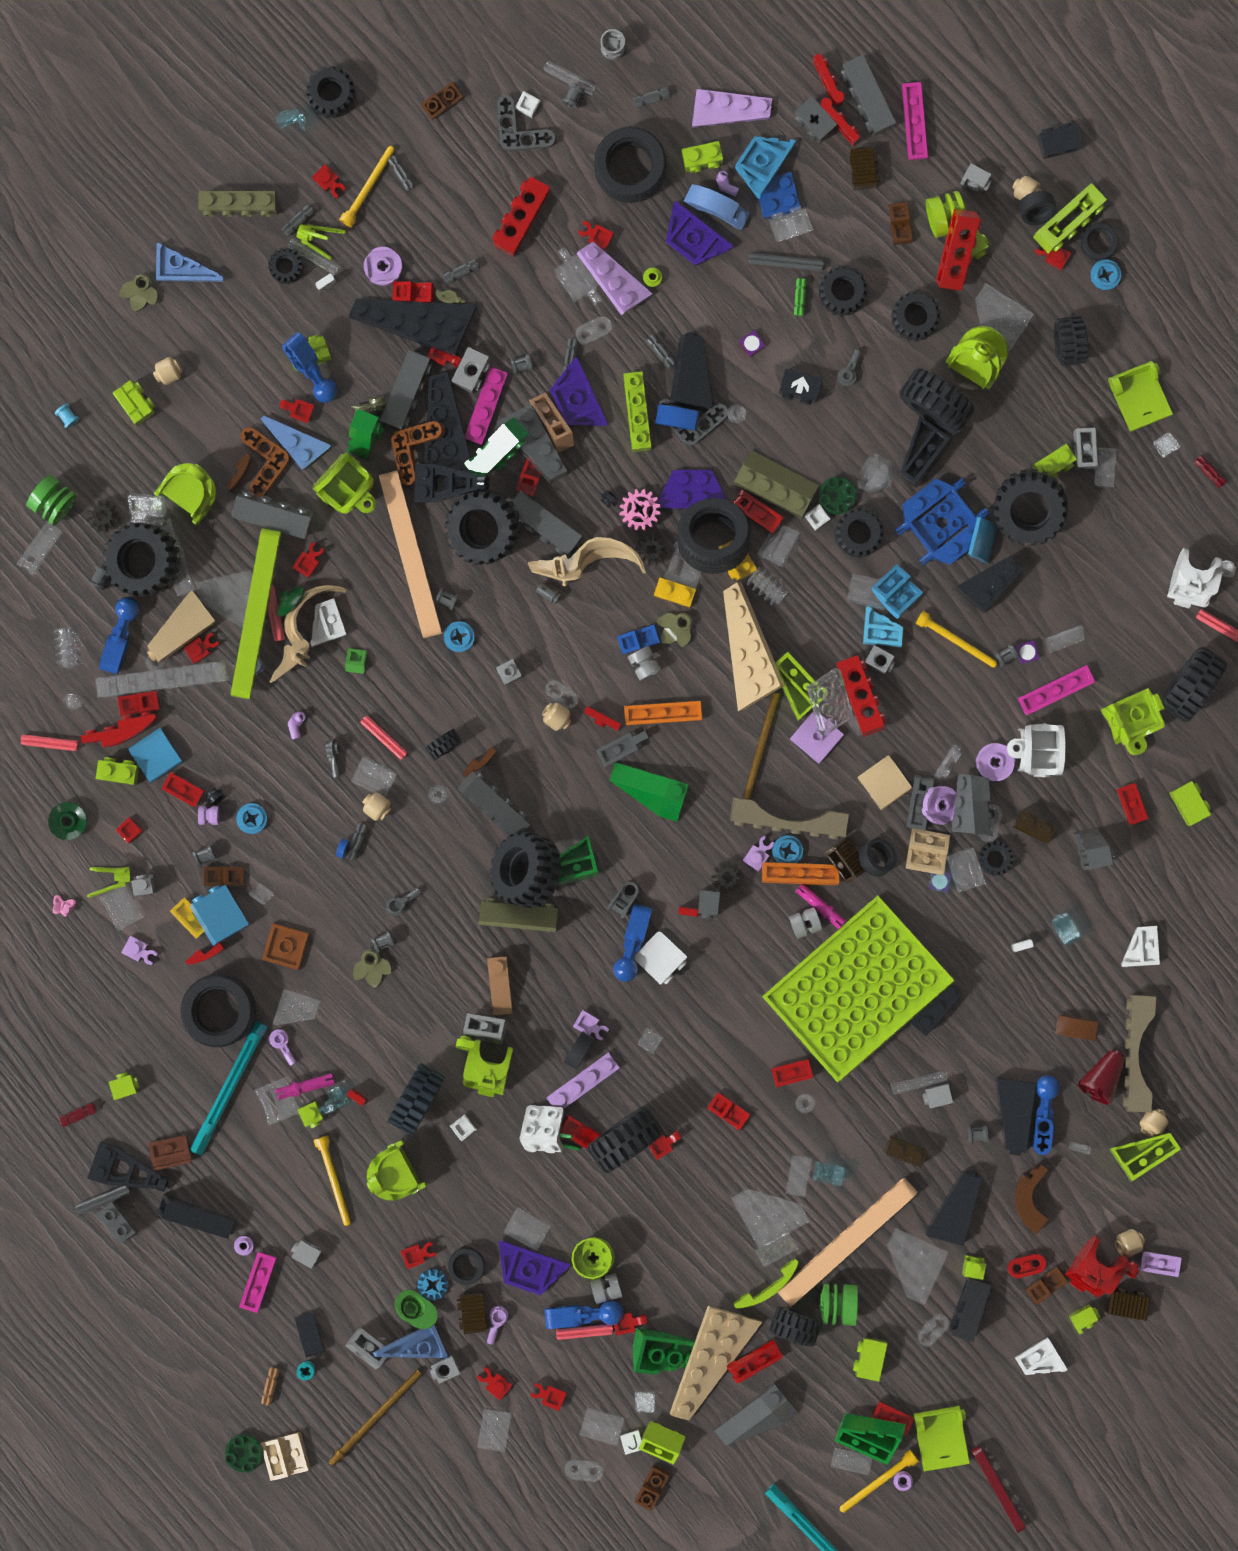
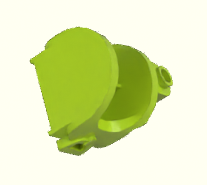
M977 326L965 333L958 345L953 347L945 363L949 365L947 368L951 367L981 386L982 390L984 388L989 390L999 377V372L1008 357V344L1004 336L996 329L988 326Z
M347 452L341 454L316 483L313 484L314 487L312 489L316 492V495L327 505H331L336 511L347 514L354 507L363 513H370L376 507V500L369 493L374 485L373 477L363 468L359 461ZM366 500L370 501L369 507H364Z
M184 463L175 466L167 474L162 484L154 492V495L158 498H161V496L164 498L168 497L190 513L193 518L192 522L198 526L215 502L216 487L212 478L198 464Z
M1149 688L1101 709L1103 716L1111 727L1115 744L1117 745L1122 742L1131 755H1139L1145 752L1147 742L1144 736L1165 727L1160 714L1164 706L1159 695H1153Z
M461 1036L460 1039H457L455 1047L469 1051L463 1073V1085L468 1088L477 1089L479 1095L494 1097V1093L503 1095L513 1048L508 1047L505 1060L501 1064L484 1061L481 1058L479 1052L481 1040L476 1039L472 1041V1038L467 1036Z
M403 1139L387 1146V1149L380 1152L371 1161L367 1170V1186L370 1192L384 1200H399L411 1193L413 1195L427 1186L426 1181L419 1180L402 1148L405 1144Z

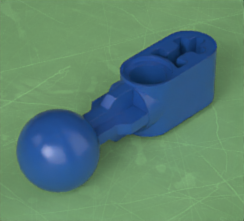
M296 332L282 345L284 352L299 372L304 373L307 379L312 380L315 398L322 403L333 401L338 392L336 384L330 379L323 378L320 373V367L317 364L318 357L306 338Z
M123 597L116 603L115 611L119 619L117 626L113 627L111 635L107 638L99 665L100 670L116 675L121 670L129 640H127L130 633L128 626L130 621L134 620L140 613V605L132 597Z
M636 903L633 905L624 937L623 947L625 952L623 958L618 959L613 967L614 975L620 981H631L637 975L638 967L634 959L636 952L640 951L641 944L644 941L652 912L650 907Z
M1050 1075L1040 1077L1035 1087L1036 1093L1041 1100L1040 1106L1036 1110V1119L1033 1125L1032 1148L1040 1155L1048 1154L1052 1147L1054 1110L1051 1108L1052 1099L1060 1091L1058 1080ZM1042 1121L1048 1122V1128L1045 1131L1039 1130V1124ZM1038 1134L1043 1135V1142L1046 1144V1146L1042 1147V1150L1037 1146V1144H1041L1042 1140Z
M614 1300L606 1301L600 1308L593 1309L589 1306L581 1307V1305L544 1309L546 1329L577 1327L589 1324L592 1320H602L607 1325H616L622 1320L624 1315L623 1307Z

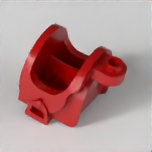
M1093 1236L1077 1254L1065 1275L1072 1279L1069 1283L1079 1291L1084 1292L1087 1290L1094 1296L1101 1297L1104 1293L1112 1294L1124 1273L1131 1278H1136L1140 1271L1138 1269L1139 1266L1133 1261L1129 1260L1128 1262V1258L1124 1255L1119 1256L1109 1267L1100 1263L1096 1259V1249L1100 1243V1238Z

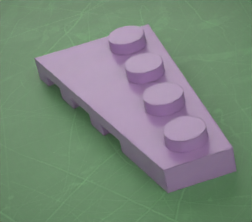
M697 89L692 128L770 119L772 98Z
M594 242L578 251L577 255L621 315L652 295L647 288Z

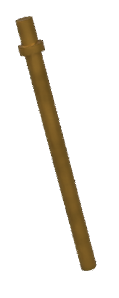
M775 692L772 693L743 795V798L751 799L780 694Z
M416 1369L340 1449L335 1451V1455L328 1461L333 1467L340 1459L346 1457L345 1454L422 1375L421 1371Z

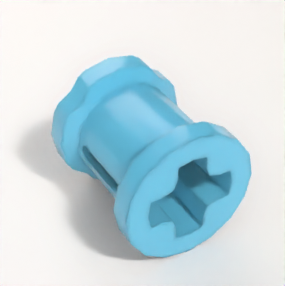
M68 403L55 411V415L61 418L66 429L72 427L80 419L73 414Z

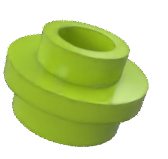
M649 268L644 272L643 280L647 286L656 287L662 281V274L657 268ZM650 274H655V275H656V279H655V280H651V279L649 278V275H650Z

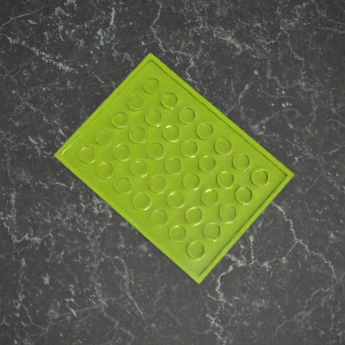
M877 895L762 997L839 1084L955 981Z

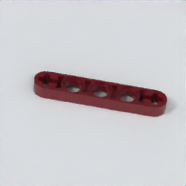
M975 1447L971 1451L1017 1533L1025 1530V1525L981 1447Z

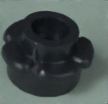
M608 490L604 494L601 493V502L607 507L616 506L615 503L618 499Z
M216 788L211 789L207 793V801L211 802L212 805L220 803L225 797L222 793L223 790L221 788L218 790Z

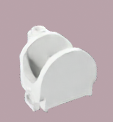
M1183 548L1173 571L1167 597L1175 599V605L1190 608L1191 604L1207 607L1211 596L1217 594L1221 577H1233L1236 566L1231 561H1222L1220 558L1215 557L1208 570L1195 569L1189 563V549Z
M1042 723L1027 725L1025 729H1018L1021 733V739H1013L1007 745V753L1010 757L1021 758L1018 771L1026 772L1028 775H1034V777L1062 775L1065 763V732L1063 725ZM1014 745L1019 746L1018 752L1013 750Z

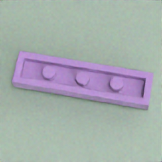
M608 1052L546 1098L553 1107H562L564 1109L620 1067Z

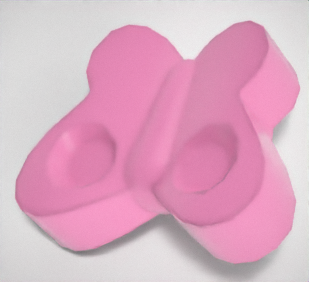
M56 895L53 900V913H61L65 917L68 916L69 911L75 908V900L63 901L61 896Z

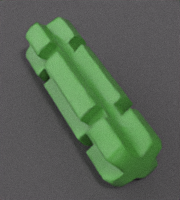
M798 278L796 281L795 316L804 315L805 308L803 306H805L807 280L803 278Z

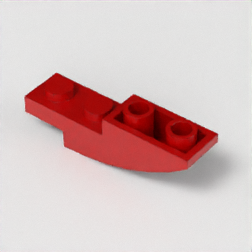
M152 711L140 713L141 717L133 718V715L123 716L122 720L117 721L118 729H116V726L104 728L103 732H97V730L85 731L86 735H81V741L83 744L101 741L103 748L119 745L147 730L158 720V715L152 714Z

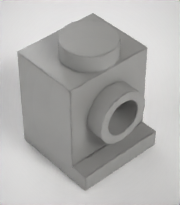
M971 163L960 184L964 185L967 183L968 187L974 191H987L992 182L989 180L991 174Z
M153 874L136 876L131 881L134 896L156 893Z

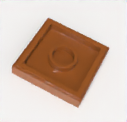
M272 923L262 960L300 970L310 933Z

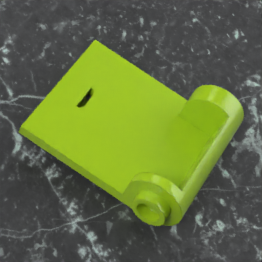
M1152 361L1108 378L1110 388L1130 432L1173 415L1158 381V374L1161 373L1159 366Z
M960 1406L914 1413L924 1472L970 1464L963 1430V1421H966L964 1409H960Z

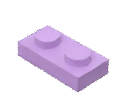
M1142 1251L1139 1270L1179 1277L1181 1257Z

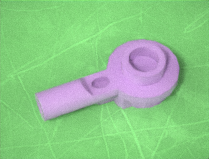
M280 1029L274 1030L269 1037L270 1044L275 1048L281 1049L291 1066L296 1063V1060L287 1046L288 1034Z
M502 1306L492 1308L489 1313L492 1326L487 1339L488 1344L494 1345L499 1327L508 1320V1312Z

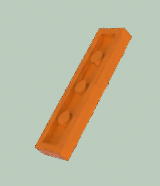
M701 701L624 706L626 726L702 720Z
M763 862L762 883L838 885L839 872L834 865Z

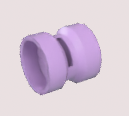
M199 806V825H205L207 822L212 825H219V806H212L209 809L206 806Z

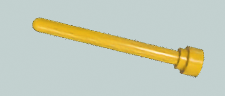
M393 146L387 148L350 210L341 215L339 220L348 227L352 228L355 224L357 211L388 163V159L395 151Z
M924 610L915 623L920 627L928 626L993 668L997 666L996 660L932 621L930 614Z
M329 1136L314 1139L315 1147H318V1150H321L343 1224L349 1226L351 1220L328 1150L330 1147Z
M911 1449L904 1453L900 1462L842 1504L840 1511L846 1512L906 1466L916 1465L919 1460Z

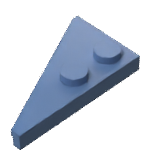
M157 243V281L224 282V277L217 272Z
M266 416L260 418L303 471L331 449L329 444Z
M435 1325L427 1329H418L373 1352L375 1357H448Z

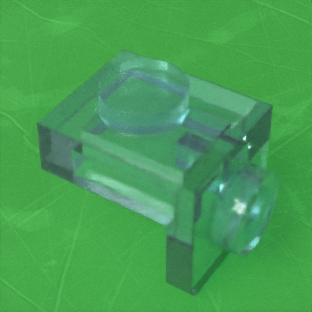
M297 109L291 111L284 110L278 114V117H275L280 129L298 121L301 130H305L303 124H306L303 113L298 114Z
M1068 912L1057 915L1052 921L1053 929L1064 946L1081 938V934L1072 922Z
M816 1161L812 1180L841 1186L845 1177V1168L835 1164Z

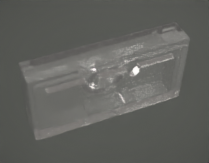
M792 1155L786 1187L787 1194L805 1197L811 1158Z

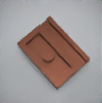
M187 1135L148 1143L154 1171L192 1162Z

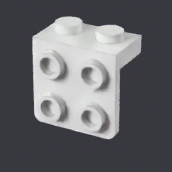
M657 932L635 955V961L660 985L663 982L667 984L674 977L671 973L676 968L680 970L687 963L685 961L687 956L662 932Z
M527 1106L520 1134V1141L525 1150L529 1152L545 1151L547 1153L562 1152L563 1144L559 1138L564 1114L562 1107Z

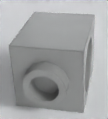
M874 645L865 660V664L885 674L886 671L890 672L895 664L892 661L894 656ZM877 656H883L886 659L884 666H879L876 663Z
M513 659L496 667L505 686L522 678Z
M947 1083L925 1088V1093L922 1094L924 1104H928L929 1108L953 1103L949 1084Z
M302 1239L300 1243L298 1241L295 1242L291 1250L293 1252L292 1258L312 1269L322 1249Z
M453 1354L432 1363V1369L430 1370L433 1380H438L439 1384L461 1373ZM441 1365H447L450 1369V1372L448 1374H442L439 1371V1367Z

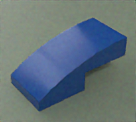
M659 405L655 423L696 431L699 412L685 408Z
M656 625L617 636L623 655L661 643Z

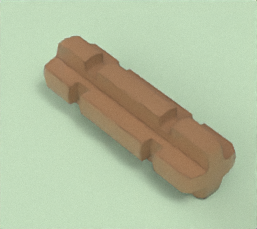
M271 1367L269 1369V1377H267L264 1395L261 1400L263 1405L270 1406L272 1404V1395H274L277 1384L276 1378H278L280 1372L278 1368Z

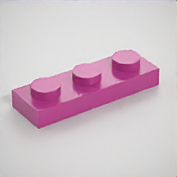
M258 1251L239 1306L240 1308L258 1313L277 1257Z

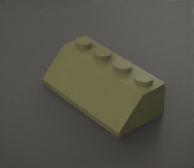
M752 450L734 481V485L799 519H802L819 486Z
M486 898V902L481 901L478 924L556 932L558 909H555L553 904H543V907L525 908L509 903H497V899Z

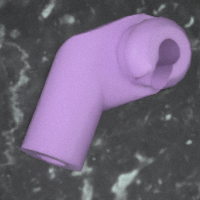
M720 171L716 176L719 189L736 197L739 188L730 184L726 171Z
M295 712L288 721L292 740L301 738L299 727L306 718L303 712Z

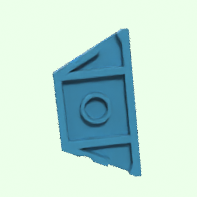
M754 136L736 163L735 169L757 198H761L794 148L795 140L790 139V142L778 141V138L766 139Z

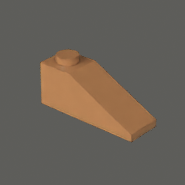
M546 392L529 400L557 453L573 447V433Z
M507 956L487 958L493 1015L513 1014Z

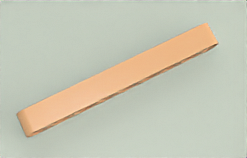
M398 471L381 474L379 479L423 638L442 634Z
M906 1178L901 1179L796 1273L777 1293L790 1307L794 1305L918 1193L917 1190Z

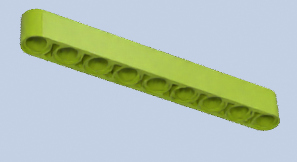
M262 528L260 532L231 689V696L251 698L281 531Z

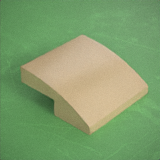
M889 755L857 777L881 811L913 789Z
M912 828L906 869L944 875L950 835Z
M301 1432L260 1443L271 1481L311 1469Z

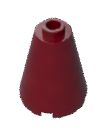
M1117 1050L1108 1051L1081 1078L1077 1087L1084 1094L1088 1092L1092 1095L1091 1099L1104 1105L1111 1104L1125 1063L1124 1055Z

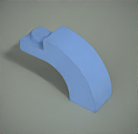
M692 184L684 199V202L695 209L715 215L739 230L743 229L750 212L740 207L739 203L699 185Z

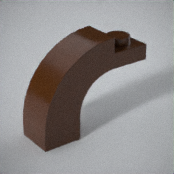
M1041 1164L1035 1165L1028 1173L1030 1175L1029 1178L1021 1174L1014 1190L1016 1212L1024 1225L1036 1235L1049 1220L1035 1208L1032 1200L1035 1186L1048 1171Z

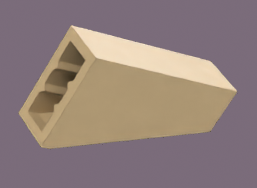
M193 591L187 594L148 644L149 651L147 654L153 662L157 660L159 664L215 625V620Z

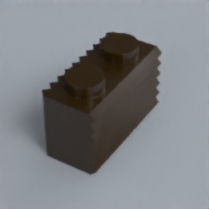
M873 147L850 149L853 190L876 188L877 183L880 182L879 171L875 170V164H878L877 152H874Z
M1025 810L1019 812L1013 824V828L1046 844L1050 843L1057 829L1056 825L1053 826V824L1046 822V820L1043 821V819H1039V817L1033 816L1029 812H1025Z
M845 837L825 852L847 884L865 872L859 861V852L854 843L849 840V837Z
M892 1136L889 1137L884 1150L886 1156L889 1155L919 1168L923 1166L928 1152L924 1148Z
M1116 1287V1290L1109 1294L1106 1312L1110 1315L1147 1321L1151 1298L1146 1296V1292L1135 1291L1133 1294L1127 1293L1125 1288Z
M484 1291L460 1294V1299H457V1309L462 1312V1318H459L460 1330H464V1334L487 1332Z

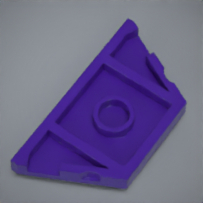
M677 201L674 202L666 243L695 266L733 248L732 244Z
M576 357L550 388V392L567 425L606 426L608 423Z
M673 470L657 504L661 505L659 509H688L689 506L700 500L709 498L726 500L712 470Z
M502 1240L499 1241L505 1284L541 1295L570 1266L567 1262Z

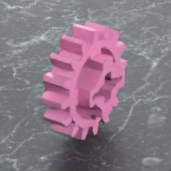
M635 489L634 495L629 492L628 499L623 497L625 505H620V508L624 509V511L620 512V515L625 516L622 521L624 523L629 522V528H632L634 525L636 531L640 527L646 531L647 525L653 528L652 522L658 523L656 516L661 515V512L657 511V509L661 508L660 504H656L658 498L652 499V492L646 495L645 489L641 493ZM637 498H645L648 500L642 502L638 501ZM632 503V509L628 513L629 505ZM636 504L643 508L645 517L638 512ZM653 507L652 515L649 517V511ZM638 518L642 519L644 522H635L633 520H636Z

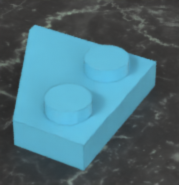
M866 606L863 644L901 648L903 627L891 622L884 615L881 616L876 613L871 607Z

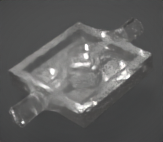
M565 247L559 250L565 261L554 269L553 272L573 301L577 302L581 298L589 296L594 305L600 303L602 300H600L595 292L600 285L579 256H570Z

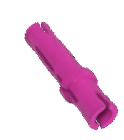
M801 884L795 891L821 913L823 919L829 920L838 930L846 922L845 919L833 910V906L827 905L805 884Z
M329 1073L299 1083L292 1082L291 1085L276 1088L275 1093L279 1094L277 1099L279 1101L291 1096L298 1097L302 1093L334 1085V1080H329L333 1076Z

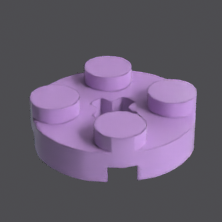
M378 247L373 249L365 258L364 271L373 284L388 286L400 278L402 262L399 255L392 249ZM381 262H385V265H388L385 271L378 269Z
M988 744L979 751L976 757V767L982 777L989 778V781L1004 780L1010 776L1014 769L1015 758L1008 755L1007 746L1003 744ZM992 757L1000 759V766L998 768L991 766Z
M946 786L931 787L923 801V815L934 824L944 825L952 821L956 792ZM942 800L944 808L939 809V802Z

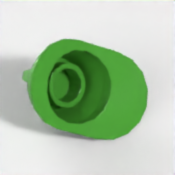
M405 1290L397 1295L395 1308L402 1320L418 1329H427L436 1323L438 1316L435 1306L419 1293L413 1290Z

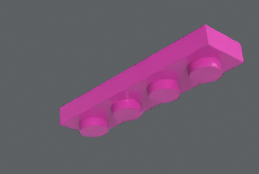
M921 82L902 84L908 161L927 159Z
M489 367L465 434L466 440L483 445L508 375L507 372Z
M1086 665L1018 698V701L1026 716L1095 683V680Z

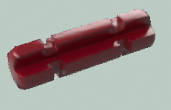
M1202 455L1199 456L1194 463L1198 468H1202L1201 471L1211 481L1213 480L1218 488L1222 487L1226 483V479L1222 475L1219 476V472L1210 463H1207V460Z
M93 1103L85 1105V1108L82 1106L69 1112V1115L65 1114L59 1117L60 1124L66 1127L71 1124L70 1122L75 1123L86 1118L88 1114L90 1116L97 1112L96 1107Z

